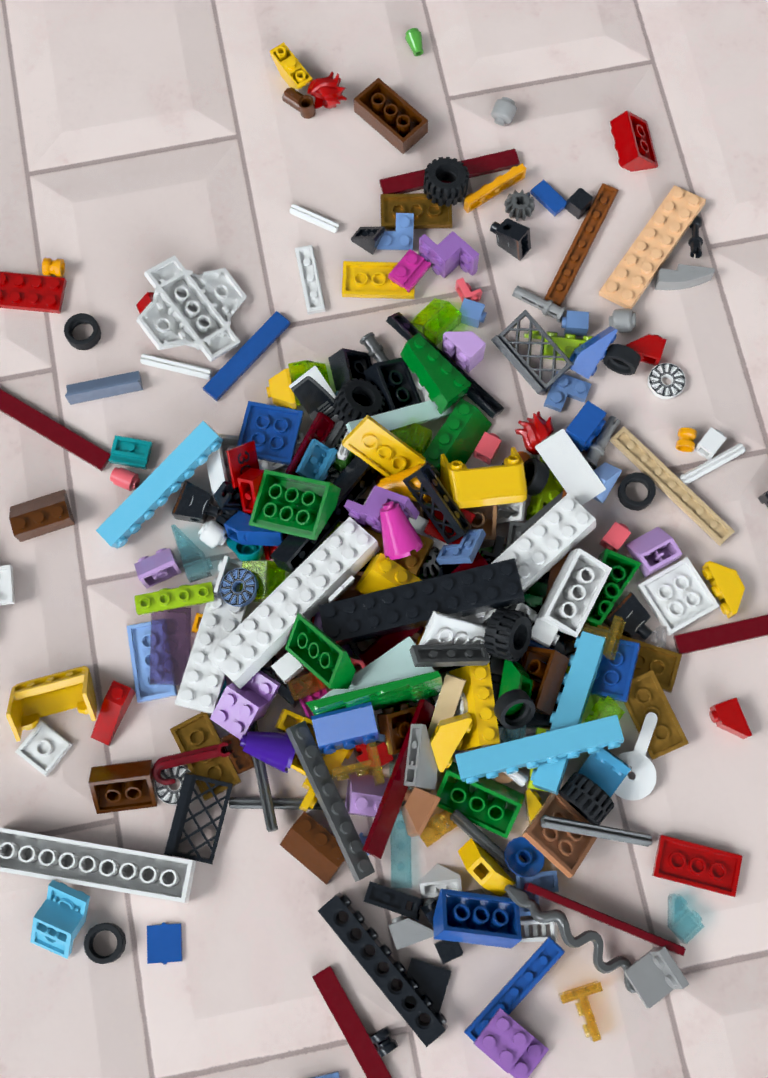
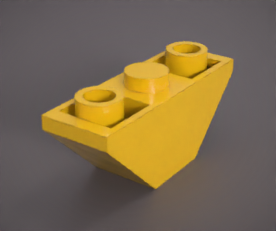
M284 42L270 50V55L281 77L290 88L300 89L313 81V78Z
M708 561L702 566V574L706 580H709L712 586V594L721 603L720 609L722 613L727 615L728 619L732 618L737 614L745 587L736 570Z
M464 713L440 720L430 737L432 750L440 772L443 773L445 768L451 766L454 759L452 757L453 753L461 748L465 732H470L473 726L471 714Z
M472 838L458 850L466 870L482 887L495 895L502 897L506 893L505 886L508 884L513 886L515 884L513 879Z

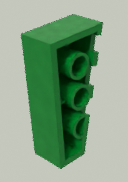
M607 548L599 555L598 560L611 567L612 570L583 627L595 631L601 626L615 602L642 564L641 562Z

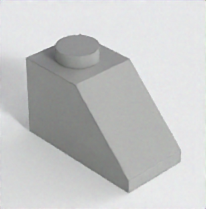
M403 915L391 919L392 924L388 925L397 950L434 936L432 929L410 918L404 919Z

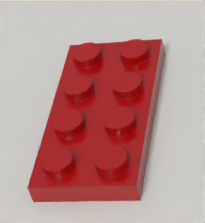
M0 272V308L60 314L67 281L62 277Z
M660 835L652 876L735 897L742 855Z

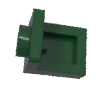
M537 581L524 592L526 605L531 607L542 605L546 598L548 584Z

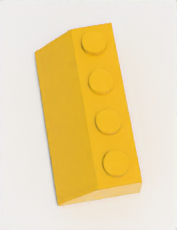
M379 553L371 559L355 590L362 594H368L421 581V579L393 560H390V558H385L384 554Z
M488 663V665L465 666L449 671V674L466 679L463 693L468 702L467 713L471 714L473 722L470 732H465L462 738L463 744L459 751L475 750L500 744L497 717L494 714L495 701L490 664Z

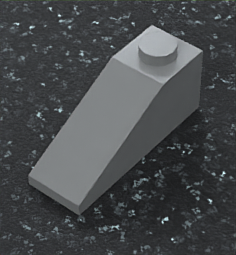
M411 724L404 786L435 789L438 768L427 727L425 724Z

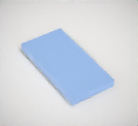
M166 619L128 625L127 633L137 702L141 703L177 696Z

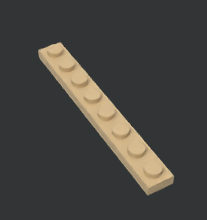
M625 427L610 439V442L640 471L649 476L654 484L719 546L735 532Z

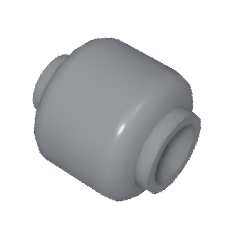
M502 97V99L496 101L491 113L496 124L504 126V124L512 122L517 110L515 102L507 97Z
M630 308L615 309L613 315L609 316V326L617 329V333L631 332L633 327H636V313H633Z

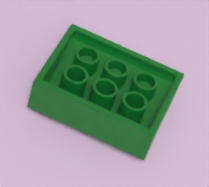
M264 470L249 525L316 541L336 508L341 488L330 482Z

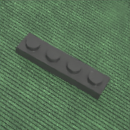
M484 644L412 645L410 648V654L415 667L484 666L490 662Z

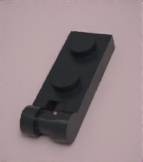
M370 881L363 902L419 920V910L425 900ZM407 901L413 902L411 911L405 909Z

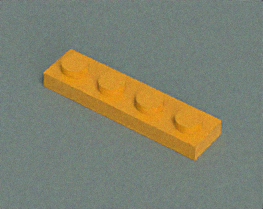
M523 163L519 166H514L506 174L497 176L493 182L484 184L475 193L468 194L464 199V210L469 213L525 178L527 168Z

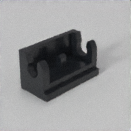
M223 481L213 495L220 509L243 511L239 487L233 488L232 482Z

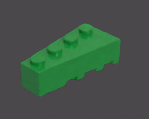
M416 334L406 342L400 354L411 372L417 375L420 385L428 391V397L432 402L436 403L439 413H444L465 396L472 383L421 334Z

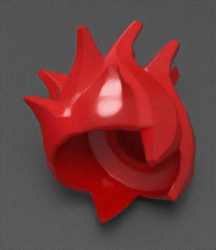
M333 72L328 77L316 78L308 86L307 93L316 98L315 109L322 106L326 109L335 108L336 104H340V100H347L342 95L346 88L339 87L341 78H339L338 73L334 79Z
M538 411L537 415L533 413V419L527 418L529 422L519 420L518 423L524 429H515V432L522 435L524 446L528 452L540 455L535 446L549 438L554 431V427L551 422V416L545 421Z

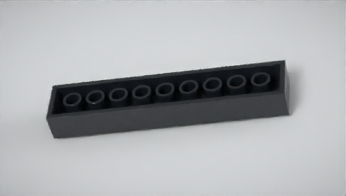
M515 558L318 606L324 633L339 646H344L427 626L433 611L461 618L500 607L523 603L525 598Z

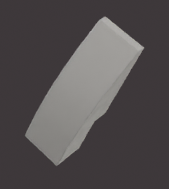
M678 264L676 270L660 268L656 276L655 290H681L701 285L711 280L715 273V268Z

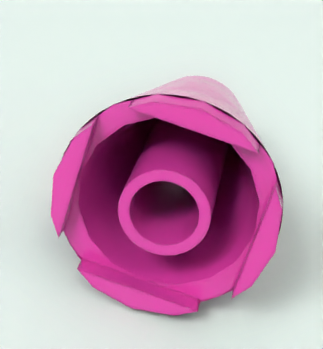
M393 501L383 504V507L380 509L385 558L389 556L390 560L401 559L410 556V551L414 549L416 552L423 547L422 540L400 505Z

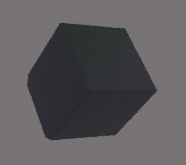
M579 188L567 199L565 209L579 220L590 209L593 197L584 189Z
M440 940L434 943L443 964L463 955L459 942Z

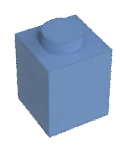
M464 298L458 313V322L478 328L480 322L484 323L487 312H484L485 304Z
M567 310L566 316L562 317L561 321L564 335L565 333L575 334L576 336L587 335L589 312Z

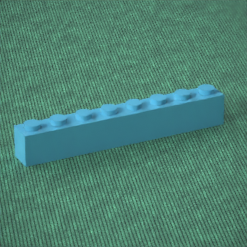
M202 421L96 531L111 547L117 549L123 547L127 543L128 538L140 530L141 524L153 517L154 511L159 506H163L168 501V497L172 493L177 492L186 479L193 476L194 470L199 465H203L208 460V456L221 447V443L224 440L210 425Z
M582 631L581 636L576 638L574 648L577 649L575 655L570 656L568 663L570 670L568 674L565 673L562 682V685H564L563 692H559L556 704H558L556 712L553 711L550 717V723H552L550 731L581 724L606 647L605 637ZM567 757L559 758L560 761L553 764H547V761L539 763V767L534 769L531 775L533 786L558 795L569 759Z
M614 715L456 754L455 758L460 779L462 782L466 781L467 784L478 782V778L486 776L487 779L498 777V773L507 772V774L518 772V768L526 766L527 769L539 767V763L546 761L547 764L559 762V758L567 757L568 759L579 757V753L587 751L588 754L600 752V748L607 746L608 749L618 748L621 746L620 743H624V737L618 716Z

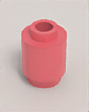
M115 467L110 476V481L114 485L129 491L137 489L140 483L137 473L122 467Z

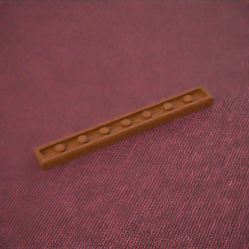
M602 183L544 298L545 300H552L554 304L561 307L618 194V189Z

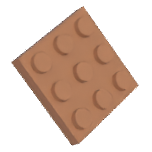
M550 793L522 836L562 873L571 878L597 837L543 828L540 819L544 815L590 823L559 794Z

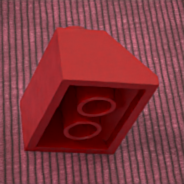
M627 110L610 121L611 133L615 140V149L619 156L618 162L622 168L634 172L658 167L646 120Z

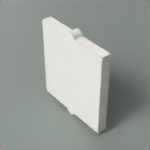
M352 575L328 598V603L336 601L354 583L355 578Z

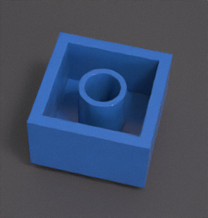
M590 401L585 403L565 431L580 453L583 450L587 451L595 436H599L606 423L604 418L607 413Z

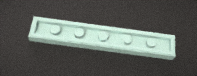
M429 400L370 417L392 432L449 416L452 410L449 408L440 414L436 403ZM364 418L348 422L346 426L349 433Z

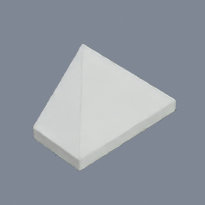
M526 502L498 505L497 524L510 523V521H524Z
M438 863L419 880L421 899L439 896L441 889L462 891L461 876Z

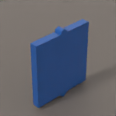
M164 922L162 925L147 926V964L163 963V965H166L167 962L182 961L181 923L166 924Z

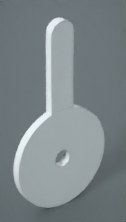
M653 712L648 713L644 719L634 751H627L617 755L619 759L632 767L630 772L636 774V778L633 780L629 779L627 774L614 792L626 800H640L651 793L656 784V769L651 760L645 756L658 720L657 715Z

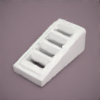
M520 920L521 925H524L525 937H522L520 942H544L549 937L547 936L546 924H550V937L554 941L558 940L556 922L543 924L535 920ZM538 924H541L542 936L538 937ZM529 925H533V937H530Z

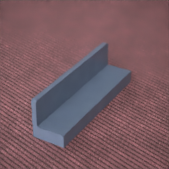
M139 371L66 385L67 394H65V397L70 405L141 391L143 390L141 375Z

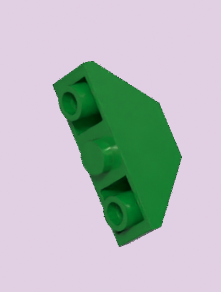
M505 660L499 697L507 691L521 689L531 698L533 685L531 677L520 663ZM524 703L512 706L505 716L517 713Z

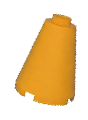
M425 463L380 479V483L377 486L406 496L411 501H416L402 480L417 471ZM417 477L410 480L415 487H421ZM424 494L423 496L425 502H429L432 499L429 495Z

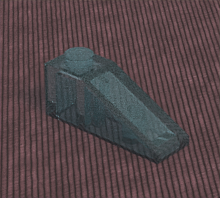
M175 524L171 525L189 582L192 583L212 576L211 570L214 568L211 559H207L205 554Z

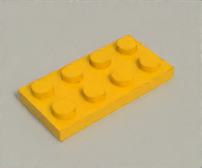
M343 261L342 297L414 299L415 286L410 292H407L405 288L400 287L388 278V274L398 262Z
M366 415L342 440V445L385 477L426 462L424 456L369 415Z

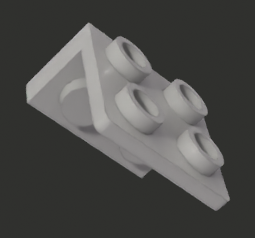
M654 947L624 970V974L646 1008H651L672 990L684 989L689 985L665 947Z

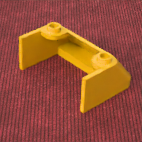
M511 447V455L504 459V465L469 469L461 461L449 463L445 454H441L440 482L459 508L518 503L527 499L524 464L515 447Z
M81 666L21 682L12 687L6 717L16 742L21 741L23 730H31L36 727L40 717L77 708L79 713L89 714L92 721L96 720L97 701L89 668Z

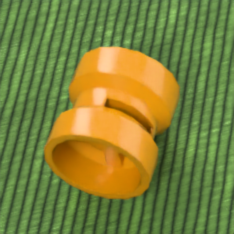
M45 257L42 262L43 275L51 276L53 274L57 277H63L65 273L64 259L52 260Z
M680 428L678 430L679 440L676 442L675 448L682 452L694 451V440L697 438V431L692 428Z

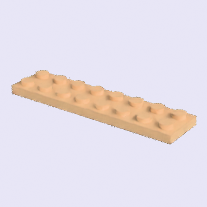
M674 185L600 289L599 296L623 308L632 309L685 234L694 218L701 211L706 199Z

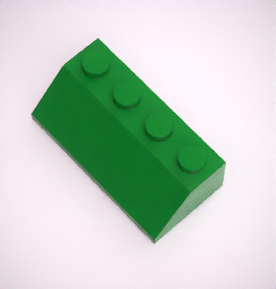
M461 398L422 456L430 464H433L439 473L441 454H445L449 463L461 461L463 464H466L483 434L489 430L492 423L477 407Z
M298 613L285 649L329 689H349L356 670L348 653L304 615Z
M452 762L451 766L447 768L436 796L441 798L437 807L450 813L457 809L472 823L507 839L523 805L525 794L492 779H487L486 776L478 778L479 781L467 784L466 781L462 782L457 763Z

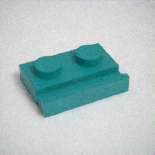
M115 435L111 456L108 461L113 464L147 469V462L149 461L153 444L150 441Z

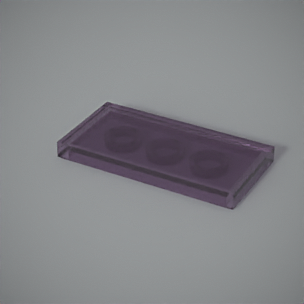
M180 607L151 613L149 685H181L190 656L191 608Z

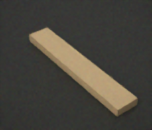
M449 673L446 674L428 729L429 738L432 736L440 720L455 716L466 679ZM418 788L428 793L431 791V789Z

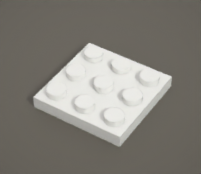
M688 557L637 586L668 636L719 607V604Z

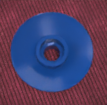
M518 837L507 844L504 858L507 866L513 873L521 877H533L541 871L544 865V855L526 838ZM519 857L523 858L525 862H522Z

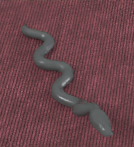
M510 884L505 886V891L511 900L519 907L528 908L536 922L543 924L556 922L564 943L570 948H578L589 941L593 942V964L599 972L603 974L610 973L618 967H622L624 971L631 966V962L623 956H618L608 962H604V944L598 932L588 930L574 937L571 933L567 917L561 910L553 909L542 912L538 903L530 899L526 892ZM624 974V984L626 989L631 993H636L630 981Z

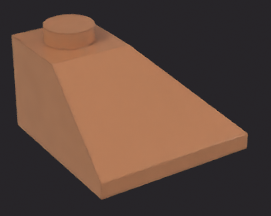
M416 787L410 790L407 789L401 805V811L408 836L414 837L422 834L441 798Z

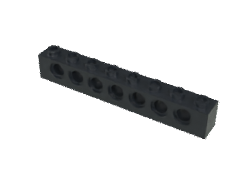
M339 892L322 906L318 912L423 1044L428 1047L446 1031L448 1027L446 1024L447 1019L440 1011L438 1013L434 1011L431 1007L433 1005L432 1000L426 994L422 996L418 991L420 987L415 979L412 977L409 979L406 976V969L399 960L395 961L393 959L390 948L385 943L383 945L377 939L379 935L372 927L368 928L364 923L365 918L361 912L355 911L351 907L352 902L349 897ZM340 911H345L348 914L347 922L340 920ZM353 928H359L361 930V938H355L353 936ZM366 945L374 946V955H369L366 952ZM379 962H386L389 965V971H381ZM393 979H400L403 987L401 989L395 988L392 984ZM406 997H415L417 1004L410 1006L406 1002ZM427 1013L431 1021L428 1023L422 1022L420 1014Z

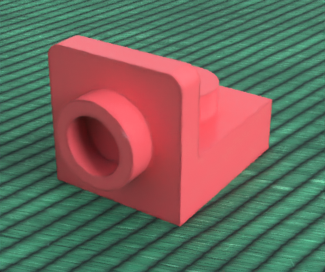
M463 277L456 280L455 290L462 302L464 298L476 302L480 301L482 296L481 289L472 292L471 286L464 281Z

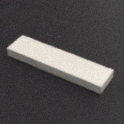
M313 246L295 248L307 313L310 315L326 312Z

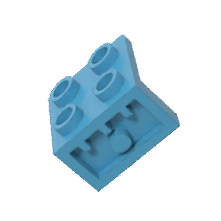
M603 747L600 748V752L590 754L578 773L583 774L596 783L611 798L632 767Z

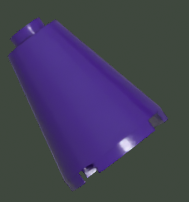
M248 731L246 735H242L240 741L243 752L282 772L288 773V768L291 767L295 749L287 732Z

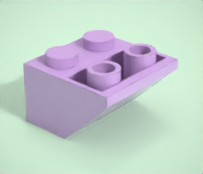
M472 331L445 332L443 334L442 352L449 358H452L462 370L469 373L483 360L486 343Z
M659 527L625 544L632 558L642 563L639 569L645 578L677 561L682 555L674 539Z

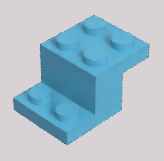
M52 880L48 885L47 899L33 917L30 942L68 959L72 953L73 940L86 922L90 896L82 891L68 887L64 883Z

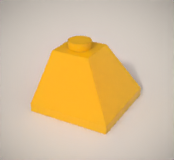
M286 368L268 380L269 387H266L268 398L272 397L273 404L276 406L297 410L294 393L289 387L292 384L289 368Z

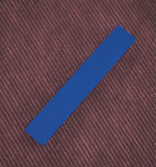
M276 311L203 387V391L215 401H218L291 325L290 321Z
M549 936L465 1029L464 1033L474 1042L499 1008L509 1015L565 953V950Z

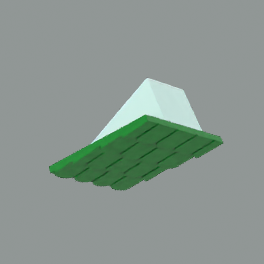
M409 636L354 674L349 689H333L320 699L306 702L313 715H318L371 702L373 711L387 707H396L398 704L411 701L417 703L420 699H428L439 695L443 685L442 676L438 671H434L432 667L414 666L410 648L416 644Z

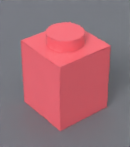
M485 432L474 450L473 457L490 465L501 446L502 440L496 434Z
M615 522L599 544L605 549L607 548L617 553L631 532L626 525Z

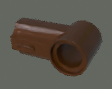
M292 87L284 91L282 100L298 110L303 118L310 119L315 115V105L311 96L303 95Z

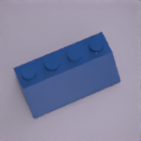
M441 889L433 916L434 939L511 949L522 940L519 906L511 898Z

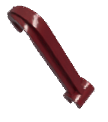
M225 740L220 744L159 758L152 768L153 777L162 785L174 784L176 782L175 778L164 779L161 777L162 770L215 757H227L233 752V749L226 751L224 746L231 744V741Z

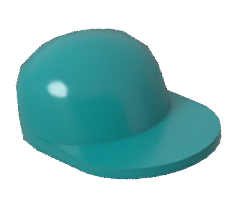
M229 538L226 540L227 546L243 563H254L263 556L264 546L241 545Z

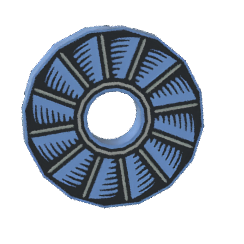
M236 568L229 571L221 582L220 592L222 598L226 603L234 607L249 605L257 595L256 592L259 587L257 577L251 571L244 568ZM243 583L242 591L236 592L237 585Z

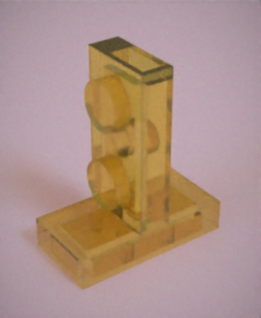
M614 615L610 630L602 625L594 627L585 622L578 636H581L582 631L605 637L606 644L603 654L606 659L614 660L625 622L622 617Z
M376 742L366 745L368 761L333 768L330 770L332 779L337 778V782L349 779V775L357 774V777L368 775L369 771H372L375 786L383 785L385 780Z
M444 810L429 819L422 834L419 835L427 848L457 827L450 819L452 813Z
M599 981L558 994L562 1004L574 1000L578 1001V1003H575L578 1015L583 1016L585 1022L582 1025L586 1038L590 1037V1040L593 1042L602 1039L587 996L603 991Z

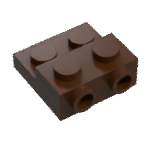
M401 703L397 705V709L387 707L382 709V713L377 714L380 734L386 737L388 755L400 753L417 706Z

